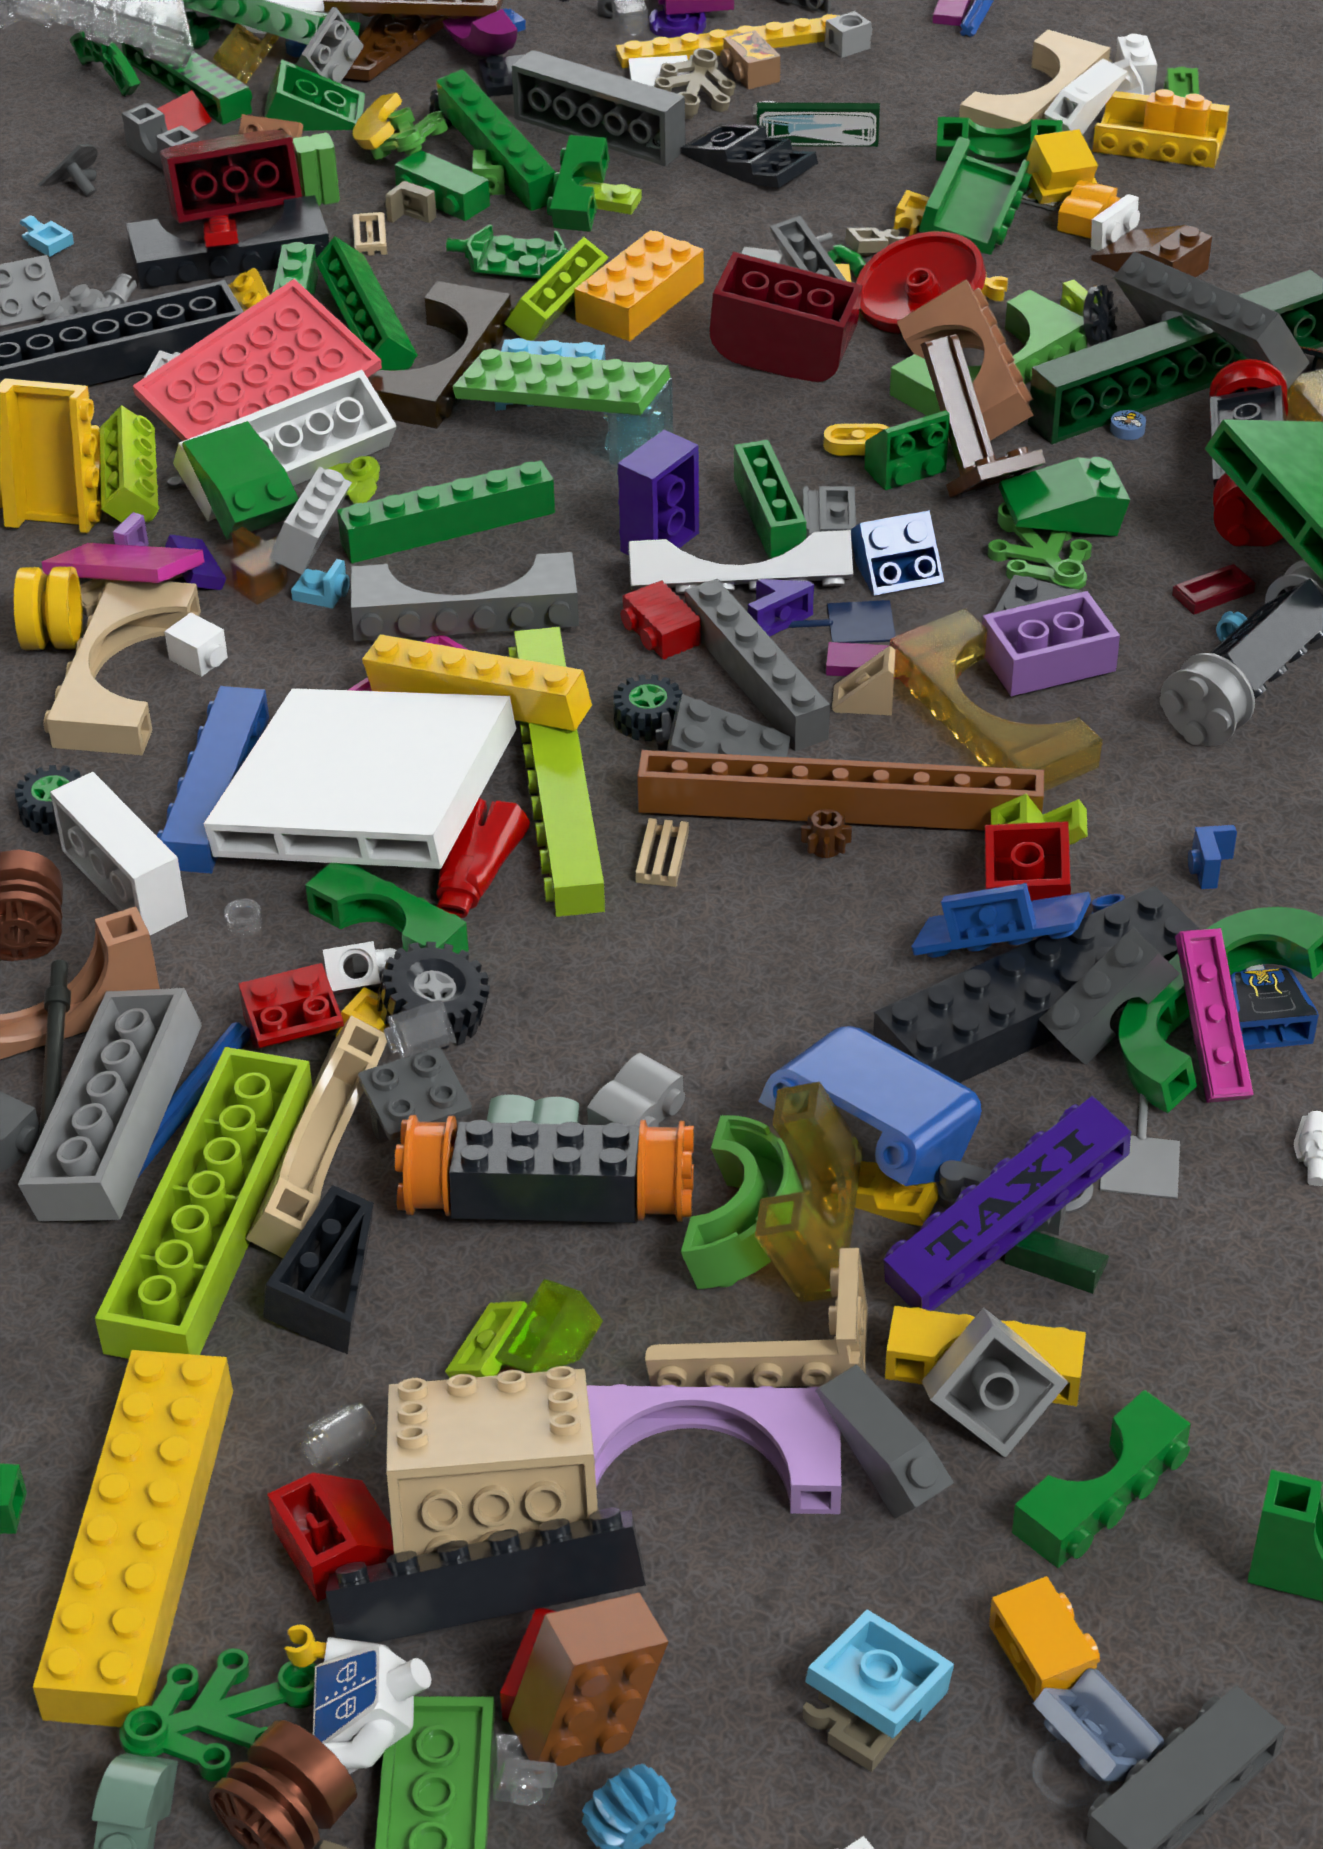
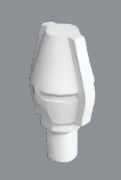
M1312 1111L1308 1115L1302 1116L1294 1140V1149L1298 1161H1304V1165L1308 1167V1184L1323 1186V1112Z

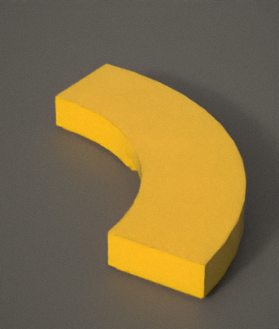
M397 92L381 95L356 122L352 134L361 148L377 149L394 134L395 129L386 120L402 104V100Z

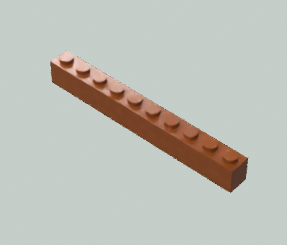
M641 750L638 770L639 813L807 821L809 814L813 815L821 809H832L840 815H845V823L985 830V825H991L992 808L1027 793L1042 813L1044 799V770Z

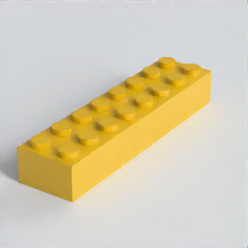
M140 1350L131 1351L33 1684L42 1720L121 1727L131 1711L142 1706H152L233 1394L227 1357Z

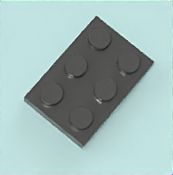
M682 694L676 706L667 751L787 757L791 736L745 719L740 715L732 714L709 705L702 700H696Z

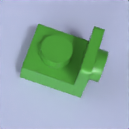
M1168 68L1164 89L1174 92V95L1186 97L1189 94H1199L1198 68Z
M473 150V173L489 179L490 195H505L504 167L502 165H492V162H486V150Z

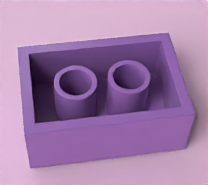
M1085 591L983 615L980 651L1010 696H1015L1115 672L1120 635L1089 592Z

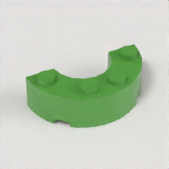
M720 1115L711 1150L726 1185L740 1187V1189L724 1206L710 1213L690 1218L681 1254L697 1289L718 1286L729 1287L738 1280L760 1270L792 1243L793 1237L801 1224L805 1210L804 1189L782 1138L772 1134L769 1127L760 1121L742 1116Z

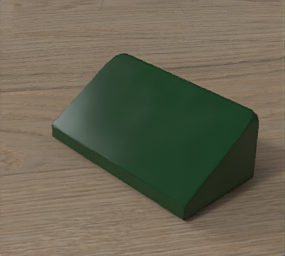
M1034 1230L1006 1252L1005 1264L1093 1294L1109 1260V1256Z

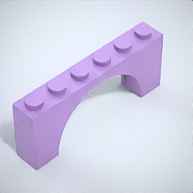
M623 1384L587 1386L596 1487L613 1460L636 1442L668 1430L699 1428L729 1434L743 1440L761 1452L775 1467L783 1480L790 1502V1513L840 1514L841 1434L815 1391L819 1387L774 1388L771 1386H761L758 1388H743L720 1385L710 1387L663 1385L658 1387L627 1386Z

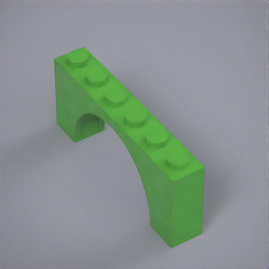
M1030 289L1007 302L1005 330L1016 336L1024 345L1023 349L1013 355L1014 363L1023 376L1024 384L1031 381L1032 367L1087 348L1088 341L1084 331L1082 316ZM914 354L891 367V396L926 416L941 412L925 358ZM982 365L967 366L972 383Z

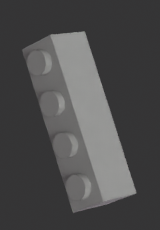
M319 467L285 520L269 559L303 575L337 517V509L341 508L352 482L344 479L343 475L335 470Z

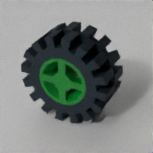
M645 674L638 675V681H635L632 677L626 679V685L620 683L618 691L615 690L613 694L616 728L618 730L621 729L622 734L625 736L632 733V739L639 740L640 736H645V741H652V736H656V729L662 728L661 714L670 713L673 724L676 706L683 694L682 690H679V685L676 682L670 684L669 678L664 677L659 681L658 675L653 674L651 679H646Z
M49 765V771H44L40 767L36 769V775L30 772L24 775L25 781L19 780L17 783L18 789H15L16 802L23 825L26 828L30 826L31 831L38 833L42 828L44 835H50L52 829H56L57 834H59L50 792L82 777L77 769L70 772L69 766L63 765L61 770H57L56 765Z

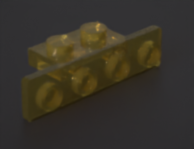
M237 23L217 50L213 59L225 70L233 73L237 80L246 85L280 36L267 33L261 41Z

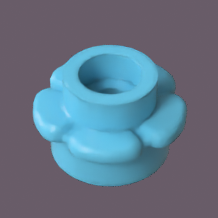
M1228 611L1223 614L1216 627L1219 640L1222 642L1247 617L1240 612L1233 613Z

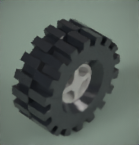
M426 941L425 948H420L418 942L409 944L408 952L401 947L395 951L394 958H388L385 969H383L377 1010L382 1011L380 1017L385 1024L391 1023V1033L397 1036L402 1032L405 1034V1042L413 1045L415 1039L423 1041V1048L431 1049L432 1042L439 1043L441 1049L449 1048L451 1040L458 1046L465 1043L466 1036L472 1038L477 1033L478 1026H481L490 985H487L489 979L487 973H480L482 967L477 959L472 962L468 961L470 955L468 952L461 950L459 954L452 952L453 945L445 943L444 949L436 948V942Z

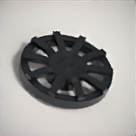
M1107 285L1092 286L1085 298L1083 324L1090 346L1111 340L1114 331H1117L1115 313L1118 312V308L1114 307V293L1109 291ZM1095 296L1097 299V304L1093 303Z

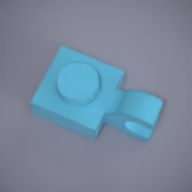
M31 215L20 220V224L28 230V232L22 234V238L28 241L30 246L49 257L74 244L73 233L53 221L42 224Z

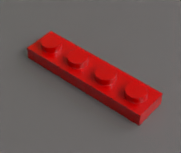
M228 214L209 217V221L203 222L206 247L239 244L235 219H229Z

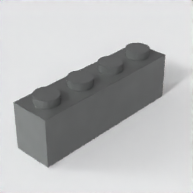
M1237 1685L1222 1698H1219L1217 1695L1211 1697L1200 1709L1196 1721L1186 1730L1182 1727L1175 1729L1164 1741L1161 1752L1150 1762L1146 1759L1139 1761L1127 1774L1124 1785L1113 1795L1105 1792L1096 1799L1087 1813L1089 1825L1086 1842L1093 1849H1176L1279 1755L1286 1727Z

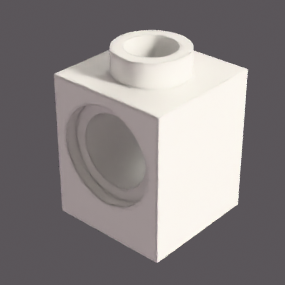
M374 941L323 950L327 978L334 995L362 990L364 987L368 989L380 987V976L383 974L386 961L383 950L375 951ZM361 957L367 962L369 969L365 976L353 979L345 974L343 967L349 958Z

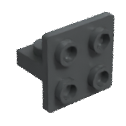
M440 1047L367 1069L358 1074L359 1082L370 1102L372 1129L379 1144L399 1138L402 1119H408L410 1115H417L419 1122H447L449 1115L455 1116L457 1119L472 1113V1104Z

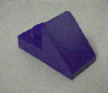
M759 579L756 582V601L748 604V613L770 637L789 628L793 621L805 620L813 615L814 584L809 581Z

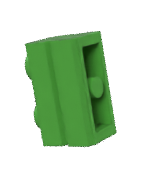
M320 133L314 134L311 137L293 138L302 197L315 195L319 206L322 203L326 205L339 202L335 147L330 135Z

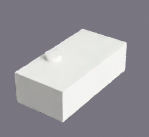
M94 772L50 792L62 851L119 911L136 906L150 935L188 917L178 857Z

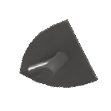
M79 144L38 185L49 186L72 177L86 197L94 194L97 190L90 181L95 180L97 174L94 169L86 168L94 164L97 158V149L92 144Z

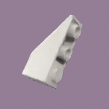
M1101 59L1060 91L1044 113L1046 120H1063L1062 132L1080 129L1083 135L1125 79L1128 71L1105 59Z

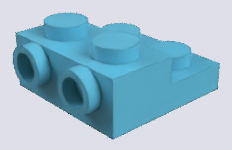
M867 1609L808 1667L805 1682L893 1739L912 1719L919 1723L947 1694L954 1663Z

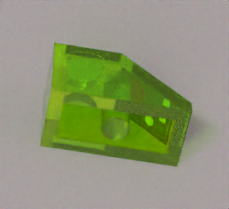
M544 1279L495 1358L499 1363L527 1373L547 1372L553 1367L565 1366L581 1359L603 1320L581 1291Z

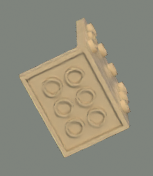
M558 1366L549 1369L547 1372L524 1373L519 1370H508L500 1373L498 1376L475 1377L469 1374H459L452 1376L448 1380L425 1381L420 1378H410L401 1381L399 1384H389L386 1471L394 1554L403 1551H415L417 1555L437 1551V1548L442 1544L455 1540H465L468 1544L487 1541L488 1537L493 1533L507 1529H515L519 1534L539 1530V1526L542 1523L553 1519L564 1518L568 1519L569 1523L590 1519L589 1516L593 1512L598 1511L585 1369Z

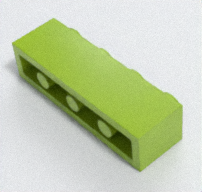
M583 237L520 298L505 325L521 338L527 341H535L575 301L574 289L601 269L609 257Z

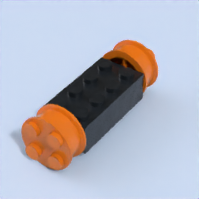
M410 1115L408 1119H402L401 1144H397L395 1149V1171L403 1172V1183L398 1184L397 1209L405 1210L407 1215H414L416 1209H444L446 1216H451V1218L623 1223H635L636 1211L638 1212V1221H644L646 1214L676 1215L678 1222H682L683 1217H692L694 1126H685V1121H680L678 1127H648L646 1120H641L640 1126H627L622 1123L581 1125L577 1122L536 1124L531 1121L490 1123L486 1120H474L471 1122H459L458 1129L456 1117L451 1115L448 1116L447 1122H419L417 1115Z

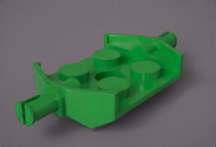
M491 224L471 235L470 239L448 238L446 241L447 252L465 253V258H468L472 272L540 279L569 251L565 248V244L558 231H554L553 242L544 241L540 238L520 239L509 235L493 236V226Z

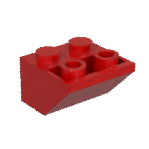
M322 963L238 983L243 1016L246 1026L250 1030V1038L254 1048H261L344 1026L342 1015Z
M312 1472L267 1494L273 1530L317 1602L327 1598L326 1587L329 1574L335 1573L336 1569L340 1566L352 1562H365L366 1566L384 1563L388 1557L394 1554L392 1526L362 1480Z

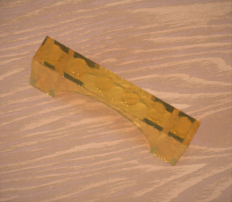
M966 608L890 638L889 646L895 649L894 677H897L911 691L912 695L919 699L932 712L933 716L955 735L959 743L964 744L977 757L982 766L1044 770V791L1099 768L1103 740L1079 717L1061 723L1042 725L1013 722L984 711L963 693L957 680L967 668L984 659L987 629Z

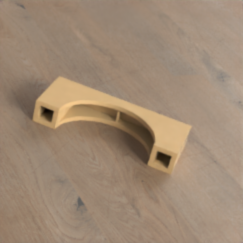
M1047 30L1033 43L1032 68L1049 75L1053 79L1051 82L1033 91L1012 95H992L975 91L960 104L959 117H968L978 125L997 129L1018 127L1026 124L1031 119L1046 120L1044 113L1063 88L1101 59L1112 63L1110 60L1111 48Z

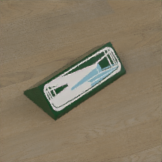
M757 102V125L765 126L768 138H788L791 140L792 146L878 147L880 103Z

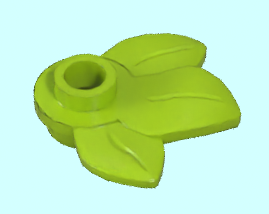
M359 456L350 463H340L328 468L343 475L344 479L352 482L346 495H349L353 504L366 503L377 490L376 482L379 479L380 466L374 457Z

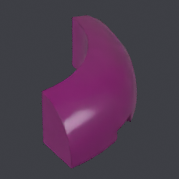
M503 9L481 19H478L476 16H465L460 19L449 18L442 21L449 35L463 48L475 55L483 57L504 55L508 53V50L513 49L516 43L518 29Z

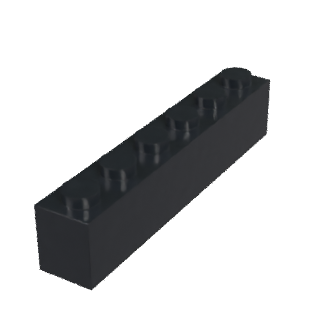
M605 1508L593 1512L589 1516L590 1519L569 1523L568 1519H553L542 1523L539 1526V1530L519 1534L515 1529H507L493 1533L488 1537L487 1541L468 1544L465 1540H455L442 1544L437 1548V1551L417 1555L415 1551H403L391 1555L384 1563L366 1566L365 1562H352L342 1565L336 1569L335 1573L329 1574L326 1587V1597L336 1638L379 1643L646 1586L644 1564L632 1510L620 1512L618 1508Z

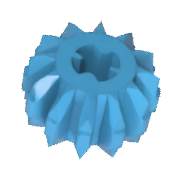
M639 1764L631 1769H622L616 1777L608 1778L602 1788L593 1792V1799L588 1801L582 1810L584 1816L581 1822L588 1830L587 1835L596 1847L601 1849H640L645 1844H651L652 1839L657 1834L664 1832L665 1824L674 1817V1808L677 1800L670 1792L672 1790L661 1775L658 1776L653 1768H648L645 1764Z

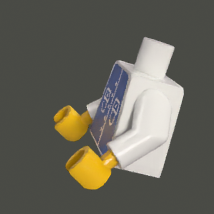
M294 1625L290 1627L287 1631L290 1640L298 1645L304 1644L298 1648H284L292 1664L301 1668L311 1665L317 1658L324 1659L323 1663L315 1666L313 1735L336 1755L349 1774L358 1769L373 1766L387 1748L410 1733L414 1725V1695L429 1688L431 1685L429 1669L418 1658L408 1662L404 1661L394 1654L389 1647L382 1644L328 1637L327 1643L315 1641L312 1631L307 1626Z

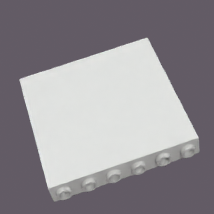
M291 689L204 823L213 857L441 869L516 731L510 696Z

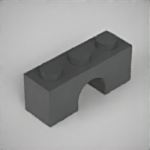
M148 103L122 113L127 146L162 170L160 151L172 146L200 141L199 136L182 125L168 131L164 113Z
M1133 927L1039 1020L1071 1053L1086 1065L1117 1035L1110 1028V1019L1114 1011L1123 1002L1134 997H1140L1149 1004L1180 973Z

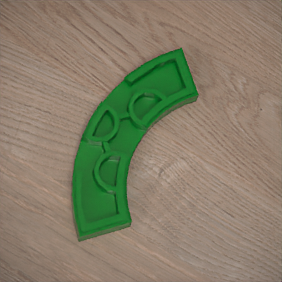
M93 29L78 32L70 38V42L81 64L102 62L105 71L111 76L122 96L134 94L141 82L124 54L112 40L103 33Z

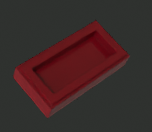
M1231 564L1174 585L1172 596L1195 615L1254 593L1256 583L1235 564Z

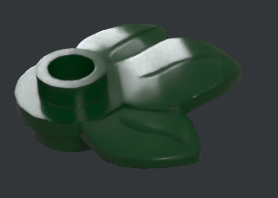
M185 10L175 16L185 17L190 26L178 42L185 44L191 49L204 47L210 39L208 32L220 27L217 18L213 16L200 17L194 10Z

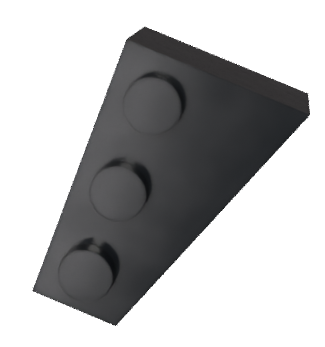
M335 1185L330 1187L267 1282L263 1318L334 1350L348 1354L370 1239L373 1202Z

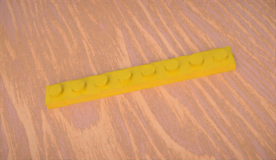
M828 14L817 19L799 18L794 20V22H770L764 26H741L738 29L726 31L715 29L710 31V33H686L681 37H657L651 41L644 42L633 40L625 44L616 45V56L622 68H629V58L687 55L689 60L694 51L699 48L709 49L717 56H720L721 50H723V37L756 30L772 48L824 42L826 20L838 16Z

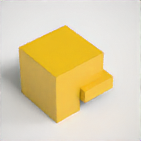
M1080 129L1033 137L1026 158L1027 161H1030L1027 173L1032 174L1029 187L1033 190L1039 204L1064 201L1067 196L1071 195L1074 186L1079 180L1097 183L1094 176L1098 164Z

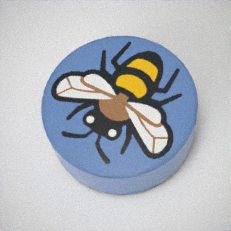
M1132 410L1116 412L1111 417L1110 431L1119 439H1138L1145 433L1146 418L1141 413Z

